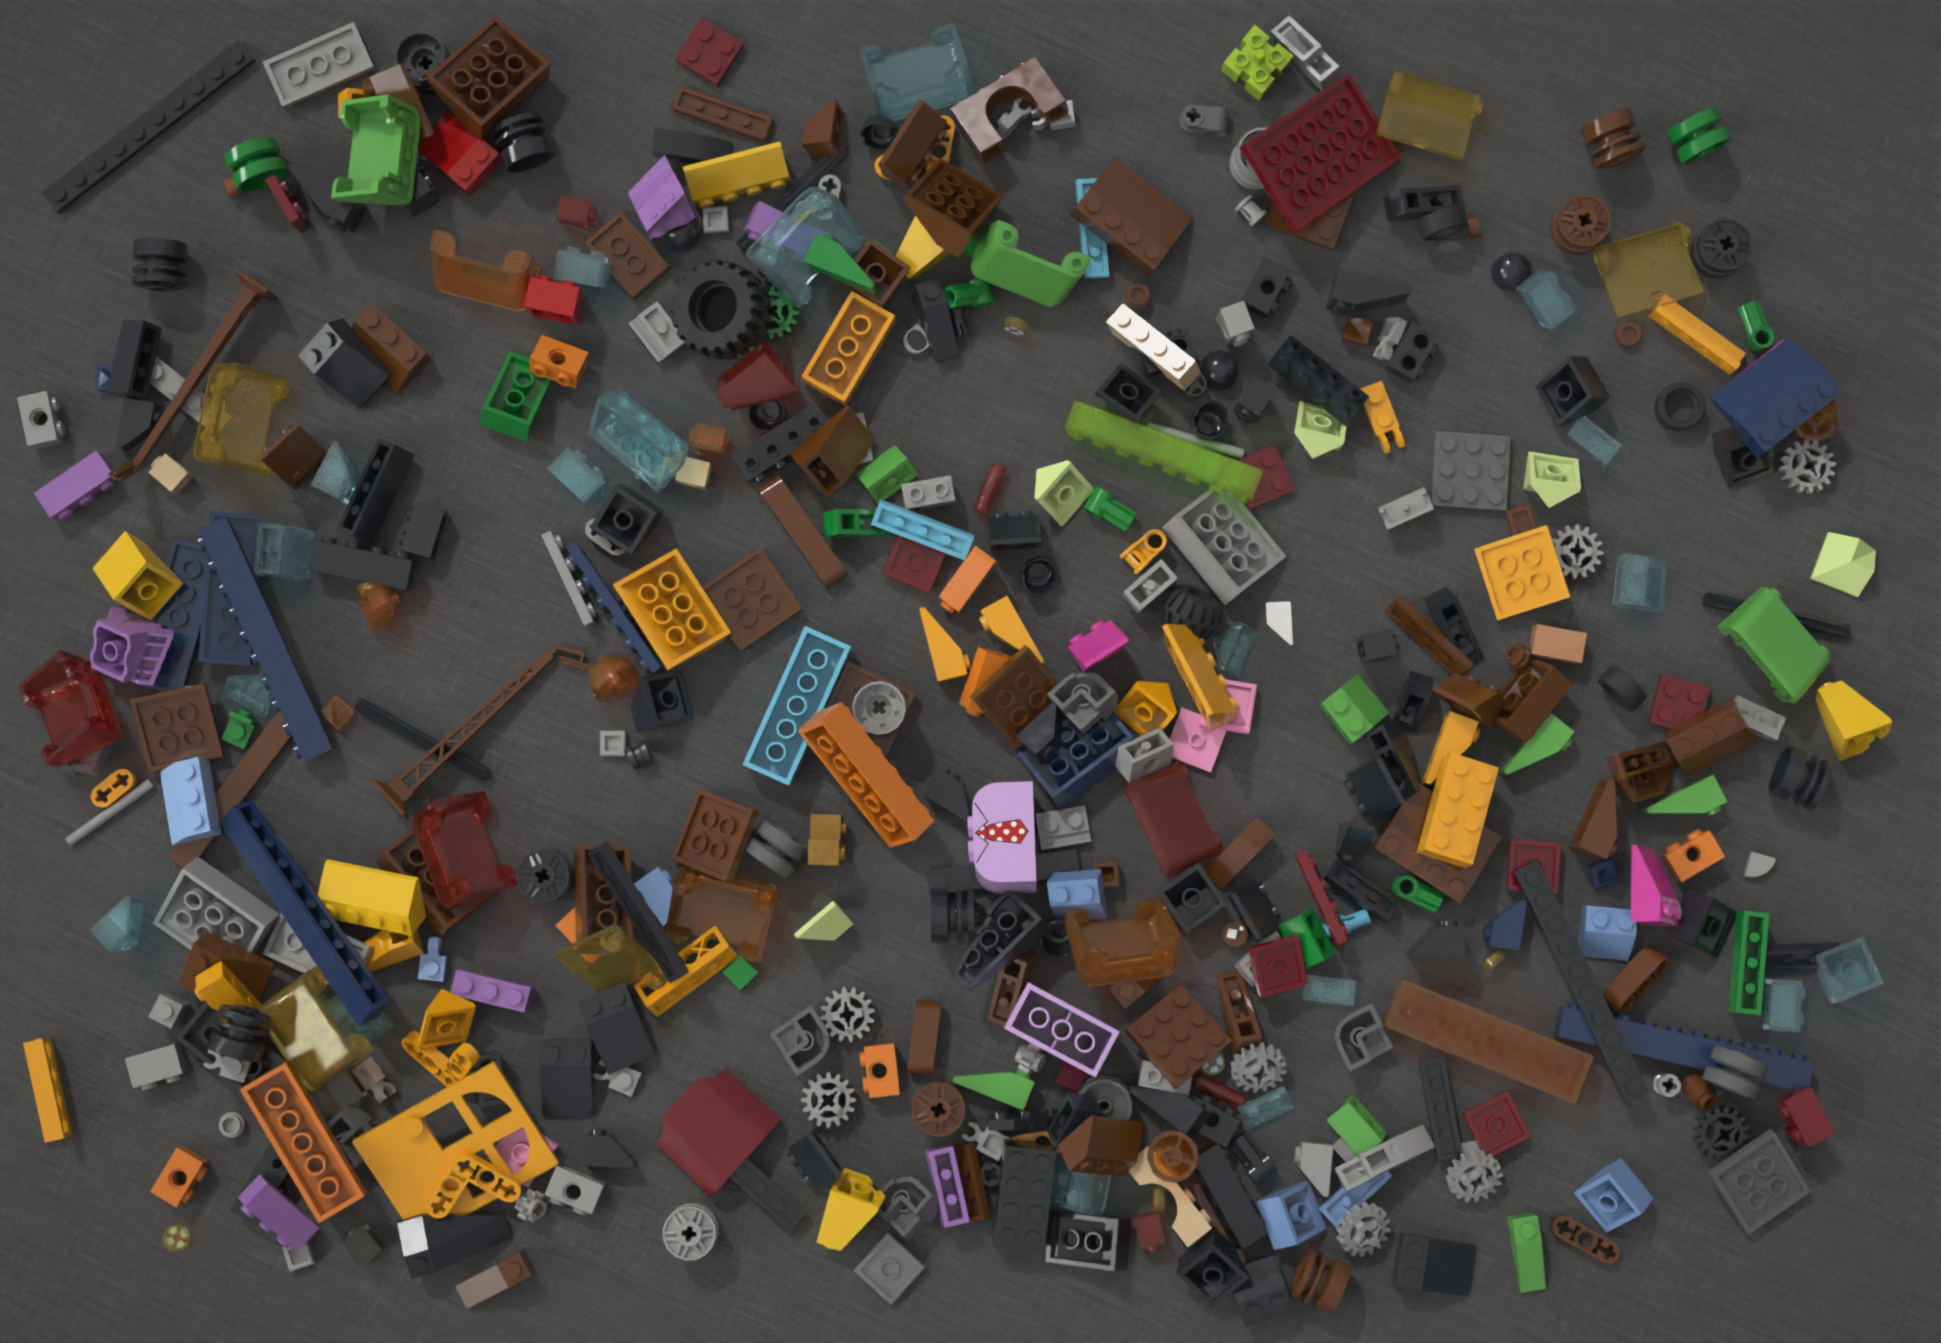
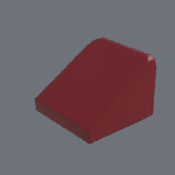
M1064 1061L1055 1082L1079 1092L1087 1073Z

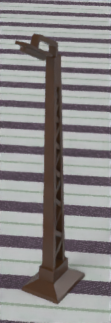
M236 269L235 273L243 285L236 295L238 297L139 450L133 460L134 462L125 463L108 473V476L122 482L136 473L140 465L144 464L251 308L255 309L261 298L276 301L278 297Z
M556 645L550 652L547 649L399 777L396 775L387 784L375 779L370 780V782L408 820L410 815L406 804L415 796L414 792L555 658L553 655L558 650L581 657L579 662L560 656L563 665L590 673H595L599 669L596 666L583 663L585 657L583 652ZM506 692H511V693L505 698V693H506ZM499 697H501L499 704L494 703ZM488 707H489V708H494V709L487 715V708H488ZM482 713V721L474 720ZM467 725H476L467 734ZM462 730V740L452 739ZM445 744H456L444 756ZM440 749L438 762L427 761ZM421 765L433 766L421 778ZM416 770V783L409 789L403 780Z

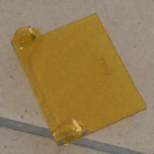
M1394 70L1376 135L1462 161L1472 121L1475 115L1480 116L1484 102L1480 101V95Z
M1678 222L1594 248V258L1617 319L1656 308L1658 305H1667L1704 293L1687 250L1688 240H1691V232L1687 225L1684 226L1682 222Z
M616 925L554 951L555 957L598 993L623 982L631 984L644 978L645 984L654 990L660 989L668 981L653 956Z

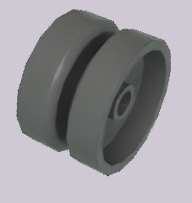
M763 819L756 828V831L767 840L764 844L756 838H749L745 850L788 880L795 867L784 857L788 855L796 861H802L808 850L796 842L797 839L779 826L776 828Z
M1714 1045L1710 1058L1712 1061L1724 1066V1068L1706 1066L1702 1079L1741 1096L1756 1100L1761 1088L1757 1083L1746 1078L1750 1076L1759 1080L1764 1079L1769 1066L1754 1060V1057L1745 1053Z
M1097 1074L1096 1077H1089L1081 1085L1077 1094L1095 1096L1099 1106L1102 1101L1109 1103L1106 1104L1105 1108H1101L1103 1112L1102 1117L1129 1120L1131 1116V1094L1128 1091L1127 1085L1120 1078L1111 1074Z

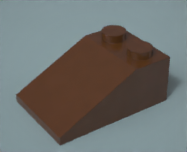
M1612 777L1599 779L1569 845V848L1595 860H1604L1608 856L1612 857L1617 848V843L1615 842L1617 838L1615 779Z
M206 931L193 944L179 985L195 992V976L222 961L261 1003L274 963Z

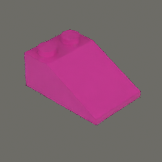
M1102 619L1090 627L1092 632L1085 636L1080 633L1069 640L1071 645L1067 647V650L1082 673L1089 671L1116 654L1128 644V638L1111 620L1105 623Z
M1632 845L1631 922L1647 926H1678V920L1681 919L1682 915L1681 906L1655 850Z

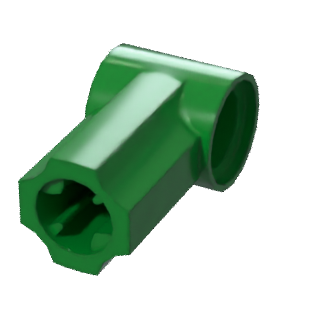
M978 278L965 284L952 285L945 288V297L951 309L972 305L973 308H980L994 303L989 283Z
M1753 301L1737 308V312L1748 338V348L1753 353L1759 354L1765 352L1772 345L1775 336L1772 329L1768 327L1759 301ZM1762 335L1766 339V344H1759L1755 336Z
M1100 487L1094 489L1083 507L1091 515L1101 520L1105 519L1126 532L1137 514L1116 501L1113 495Z
M1398 876L1391 884V890L1396 897L1403 898L1432 913H1436L1443 901L1444 893L1417 881L1412 876ZM1403 880L1408 881L1410 884V890L1406 894H1403L1400 890V883Z

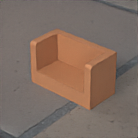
M1536 624L1532 627L1529 644L1531 657L1578 665L1583 660L1587 633Z

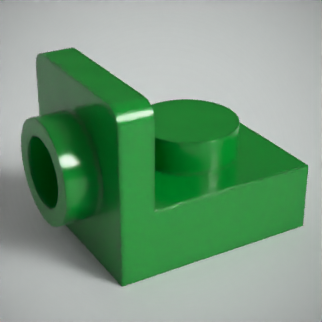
M239 709L238 713L230 711L229 716L231 718L221 739L240 748L247 749L259 722L252 719L254 714Z

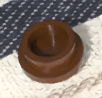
M1134 284L1127 289L1125 300L1130 307L1141 309L1149 303L1150 292L1146 286Z
M1524 644L1512 645L1506 652V659L1513 668L1521 669L1530 661V649Z

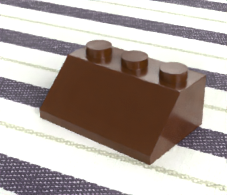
M404 62L362 81V90L365 98L389 94L418 110L421 118L419 142L434 134Z
M918 100L880 160L881 174L906 190L910 184L914 185L921 175L919 169L922 164L929 163L934 154L932 150L936 142L941 143L947 134L945 129L946 121L923 100Z
M372 303L357 317L351 326L391 373L385 384L396 394H399L431 359L420 346Z
M1530 657L1529 663L1525 667L1517 669L1500 690L1499 695L1506 702L1493 724L1511 737L1526 743L1535 735L1542 722L1551 715L1558 702L1567 695L1568 690L1573 684L1554 666Z
M1733 697L1664 732L1666 742L1688 776L1757 742Z
M1091 1115L1060 1142L1058 1147L1069 1171L1122 1177L1137 1163L1144 1126L1142 1122Z

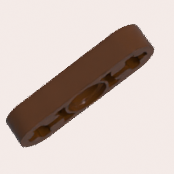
M1559 1214L1552 1218L1550 1229L1555 1236L1603 1263L1612 1264L1619 1259L1620 1249L1615 1242L1566 1215ZM1567 1220L1566 1226L1575 1230L1573 1236L1564 1230L1559 1233L1560 1228L1557 1227V1223H1563ZM1583 1232L1591 1234L1592 1241L1588 1246H1581L1578 1242V1237ZM1597 1242L1605 1248L1611 1245L1610 1250L1613 1252V1255H1607L1603 1258L1604 1253L1595 1248Z

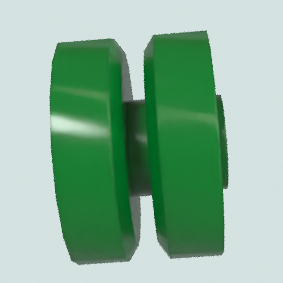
M1716 107L1693 115L1666 133L1672 145L1685 143L1676 152L1682 165L1713 153L1732 139L1727 127L1720 126L1714 128L1722 119Z
M274 137L251 139L236 145L225 153L224 161L228 170L235 172L232 180L238 192L249 193L268 188L269 186L265 181L267 178L274 175L281 181L288 175L289 171L283 158L278 157L281 151Z

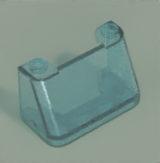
M954 22L941 25L932 33L933 42L889 55H885L884 49L879 45H869L859 49L877 115L888 116L891 120L895 121L908 117L919 99L935 110L956 104L958 101L972 96L973 86L969 65Z
M810 187L803 191L746 252V257L798 308L810 300L812 288L808 284L819 273L809 269L804 263L815 235L824 236V234L835 237L846 252L857 251L868 238L837 196L818 187Z

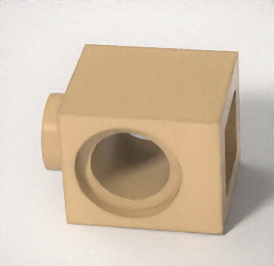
M167 454L157 457L151 464L152 469L148 472L176 495L194 477Z
M681 456L680 462H675L672 475L676 476L675 481L678 484L707 490L712 464Z

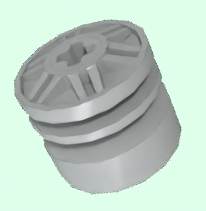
M1266 127L1255 128L1247 132L1232 151L1229 160L1230 171L1234 179L1243 187L1252 190L1265 187L1239 147L1261 133Z
M884 681L870 682L863 686L855 695L852 705L853 716L858 724L865 728L868 733L876 735L887 734L896 729L903 721L906 711L905 698L901 691L892 683ZM875 701L879 703L884 701L886 703L884 707L886 712L884 714L873 711L875 708L873 703Z
M689 1202L677 1207L666 1219L663 1227V1241L667 1250L675 1257L685 1261L697 1260L705 1256L715 1245L719 1236V1221L716 1214L708 1206L698 1202ZM689 1226L693 1227V1232H697V1235H693L691 1239L688 1238L687 1233H684V1230H687Z

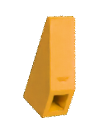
M381 930L364 942L373 946L366 963L370 972L424 954L418 930L415 931L413 936Z

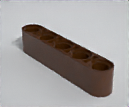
M779 475L758 488L767 504L827 589L848 575Z

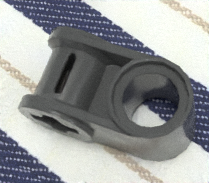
M1188 105L1180 117V127L1187 133L1206 134L1213 137L1225 136L1227 132L1228 109L1220 106ZM1192 115L1193 120H1195V122H1190V118L1188 116Z

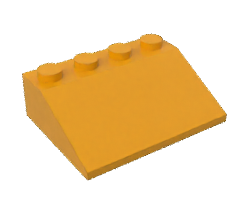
M677 548L613 584L667 670L705 653L725 641L731 634V631Z
M1166 624L1162 626L1165 646L1209 731L1212 732L1236 720V711L1239 710L1238 704L1233 696L1228 697L1225 691L1228 686L1222 674L1217 676L1213 668L1216 666L1213 656L1210 652L1206 654L1202 647L1205 644L1204 639H1199V636L1194 635L1192 630L1188 629L1186 625Z

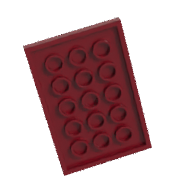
M1350 73L1344 75L1239 147L1293 233L1402 158Z

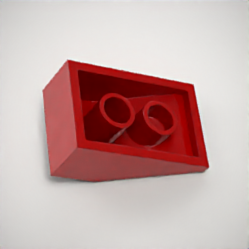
M447 111L432 127L434 134L418 143V151L471 197L502 163L500 154L486 141L480 140L459 119Z

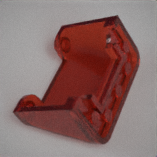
M764 340L718 377L720 384L717 386V393L719 395L716 398L725 409L730 407L732 410L790 398L797 392L796 379Z
M59 650L18 685L22 701L28 707H34L41 711L51 744H47L41 749L42 760L46 765L58 768L107 747L121 738L122 732L101 673L91 668V661Z
M1178 761L1122 786L1126 797L1133 803L1131 806L1135 810L1155 853L1156 860L1159 859V868L1164 878L1175 875L1198 862L1200 863L1219 854V848L1223 846L1218 834H1212L1187 779L1190 778V774L1186 765H1180Z
M485 791L435 799L413 818L414 833L439 901L445 908L457 907L512 889L518 885L517 873L509 864L499 866L483 821L489 817L491 812V804Z

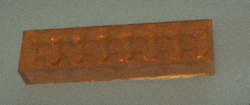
M1400 978L1382 1021L1385 1028L1576 1104L1594 1057Z

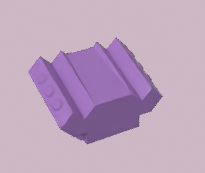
M665 155L628 192L650 239L662 236L669 230L685 225L696 218Z
M111 607L107 618L97 620L96 626L93 629L94 646L90 652L91 668L123 683L133 681L137 684L153 686L161 670L162 662L166 658L167 650L171 646L174 630L162 629L161 624L143 619L139 614L126 613V608Z

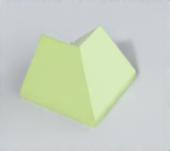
M1299 401L1294 433L1312 459L1333 449L1339 451L1345 441L1346 426L1321 406Z
M1536 452L1528 453L1523 490L1537 492L1549 508L1580 492L1581 482L1578 459Z
M1068 460L1037 469L1034 498L1062 527L1094 491L1089 482Z
M1828 532L1810 579L1859 597L1875 571L1876 550L1860 538Z
M832 901L794 935L796 938L835 941L853 923L835 901Z

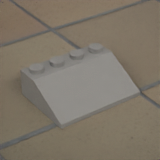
M1224 479L1177 513L1162 527L1224 605H1227L1286 558V555Z
M197 856L180 871L153 924L190 950L193 944L207 931L255 954L270 933L280 914Z

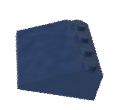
M1788 337L1712 395L1710 400L1755 457H1758L1830 403L1843 391L1822 366Z
M1114 713L1106 721L1101 718L1084 734L1063 715L1061 748L1052 759L1047 760L1042 765L1022 745L1014 751L1061 811L1116 769L1115 762L1118 746L1135 738Z

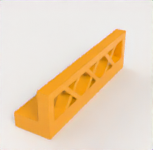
M1666 295L1661 298L1649 315L1651 319L1729 375L1738 369L1741 364L1740 361L1746 354Z
M716 926L678 952V955L683 958L685 963L687 956L691 953H698L695 962L685 964L689 971L687 974L669 983L665 979V975L660 967H658L634 985L646 1007L656 1017L660 1016L739 957ZM714 936H717L720 943L712 949H707V942ZM651 983H656V990L647 996L643 989Z
M51 1037L23 1043L45 1143L73 1136Z

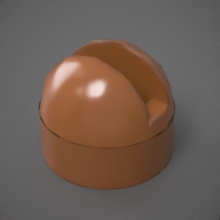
M232 178L223 180L229 199L241 195V192L236 190Z

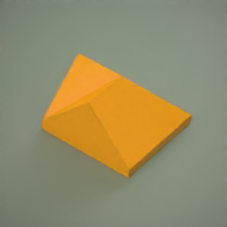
M1137 681L1114 709L1113 713L1142 736L1158 728L1163 730L1177 714V710L1168 683Z
M441 989L425 1012L417 1043L418 1049L467 1041L476 1008L475 1004Z

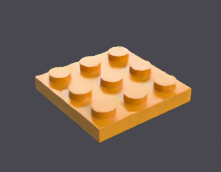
M1548 525L1474 549L1497 620L1571 597Z

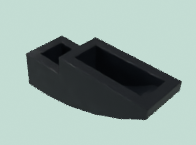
M655 128L652 152L654 157L662 158L665 155L668 159H677L680 162L695 164L730 155L732 142L689 132Z

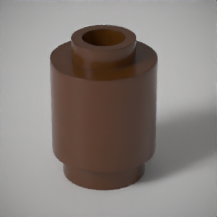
M1690 1074L1683 1080L1681 1091L1697 1108L1709 1111L1717 1105L1719 1096L1716 1089L1709 1082L1703 1080L1701 1074Z

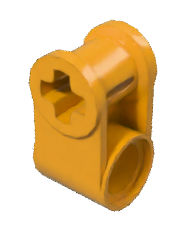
M1151 530L1128 547L1119 557L1125 559L1134 569L1133 573L1137 575L1153 561L1152 559L1163 551L1166 545V536L1160 530ZM1152 535L1159 536L1162 540V545L1158 548H1152L1148 544V538Z

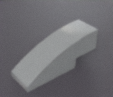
M1290 16L1286 17L1271 30V34L1276 41L1293 55L1292 60L1321 91L1341 77L1340 66L1323 51L1322 45Z

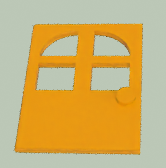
M495 1061L352 1141L402 1219L419 1214H429L427 1211L429 1197L456 1155L462 1151H469L475 1154L483 1149L493 1165L519 1179L521 1185L560 1164L553 1150ZM471 1092L489 1093L503 1100L512 1111L482 1126L463 1095ZM452 1101L472 1133L443 1149L426 1123L425 1116ZM523 1127L529 1140V1156L524 1166L514 1174L494 1142ZM449 1179L445 1182V1186L449 1190H456L459 1188V1183L454 1179ZM466 1185L448 1214L467 1216L498 1198L485 1190L474 1196ZM514 1186L506 1187L505 1192L508 1193L514 1190ZM442 1195L439 1203H435V1209L443 1207L446 1198L444 1195Z

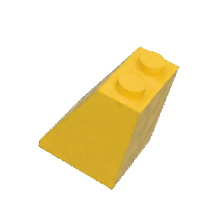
M126 531L93 567V570L113 600L150 621L183 584L142 540Z

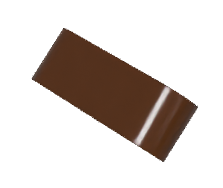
M1645 946L1605 988L1603 996L1606 1002L1622 1015L1628 1013L1669 970L1671 960L1654 946Z
M916 999L908 1073L933 1075L942 1002Z

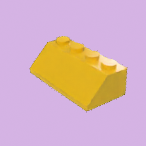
M780 142L683 167L694 207L699 206L700 208L713 206L714 202L724 200V202L734 201L738 199L739 195L746 193L748 196L757 195L762 192V189L769 187L780 189L785 187L786 183L791 182Z
M328 859L325 862L318 896L334 920L413 936L425 919L426 913L418 877Z

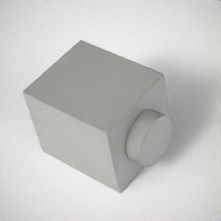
M169 993L160 994L149 1018L169 1028H177L180 1026L190 1004Z

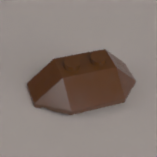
M1666 741L1607 756L1608 769L1612 774V778L1615 779V784L1633 803L1664 794L1671 780L1673 770H1676L1678 766V761Z

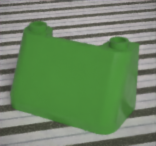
M389 94L342 101L341 121L347 129L353 131L348 178L338 177L334 180L331 198L345 203L398 206L409 204L413 196L421 125L418 110Z
M1001 220L983 228L971 263L973 275L980 280L1045 306L1054 307L1061 304L1088 268L1091 257L1080 252L1067 254L1062 264L1058 266L1016 249L1019 238L1018 231L1014 226Z
M1760 587L1720 623L1717 628L1724 636L1730 634L1736 640L1734 643L1737 646L1743 647L1771 680L1769 683L1771 687L1777 688L1773 694L1780 702L1796 703L1831 662L1829 656L1831 654L1826 647L1821 644L1819 645L1781 601L1783 597L1775 588Z

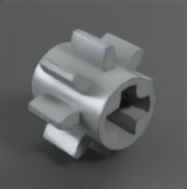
M1029 1043L1028 1046L1021 1045L1015 1056V1062L1019 1063L1017 1069L1026 1074H1032L1033 1071L1038 1073L1046 1061V1055L1041 1053L1043 1049L1032 1043Z
M531 1189L521 1193L515 1204V1208L519 1210L517 1216L524 1221L529 1220L532 1223L535 1222V1219L543 1217L547 1209V1203L542 1201L545 1195L539 1191L534 1192Z

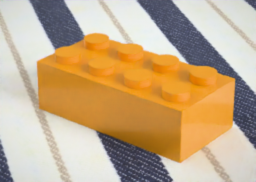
M851 291L802 374V382L846 407L896 322L895 315Z
M1452 752L1442 757L1417 849L1418 854L1462 868L1473 865L1497 777L1498 767Z

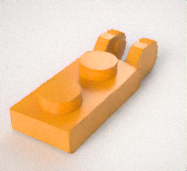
M1379 381L1361 388L1364 393L1370 396L1363 404V407L1384 454L1391 451L1390 444L1385 436V433L1392 431L1396 445L1399 448L1405 447L1402 433L1399 430V423L1383 382Z

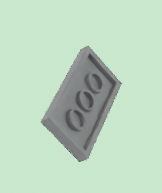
M354 22L263 61L284 109L375 69Z
M280 913L263 955L329 984ZM345 934L366 965L373 946Z

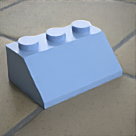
M196 757L175 762L160 771L172 845L175 846L221 835L210 761Z

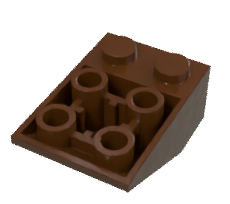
M847 405L794 448L790 454L823 495L828 498L847 482L875 441V438L849 405Z
M297 423L294 426H287L280 434L282 437L275 443L271 442L266 445L262 450L263 454L259 457L264 464L295 490L332 457L311 433Z

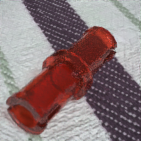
M991 463L985 482H982L980 485L981 491L975 506H973L976 512L988 515L994 496L998 495L1000 491L998 487L1004 472H1006L1004 466Z
M1202 1073L1198 1074L1193 1088L1212 1095L1214 1100H1222L1238 1109L1241 1108L1246 1098L1245 1093L1226 1086V1082L1215 1081Z

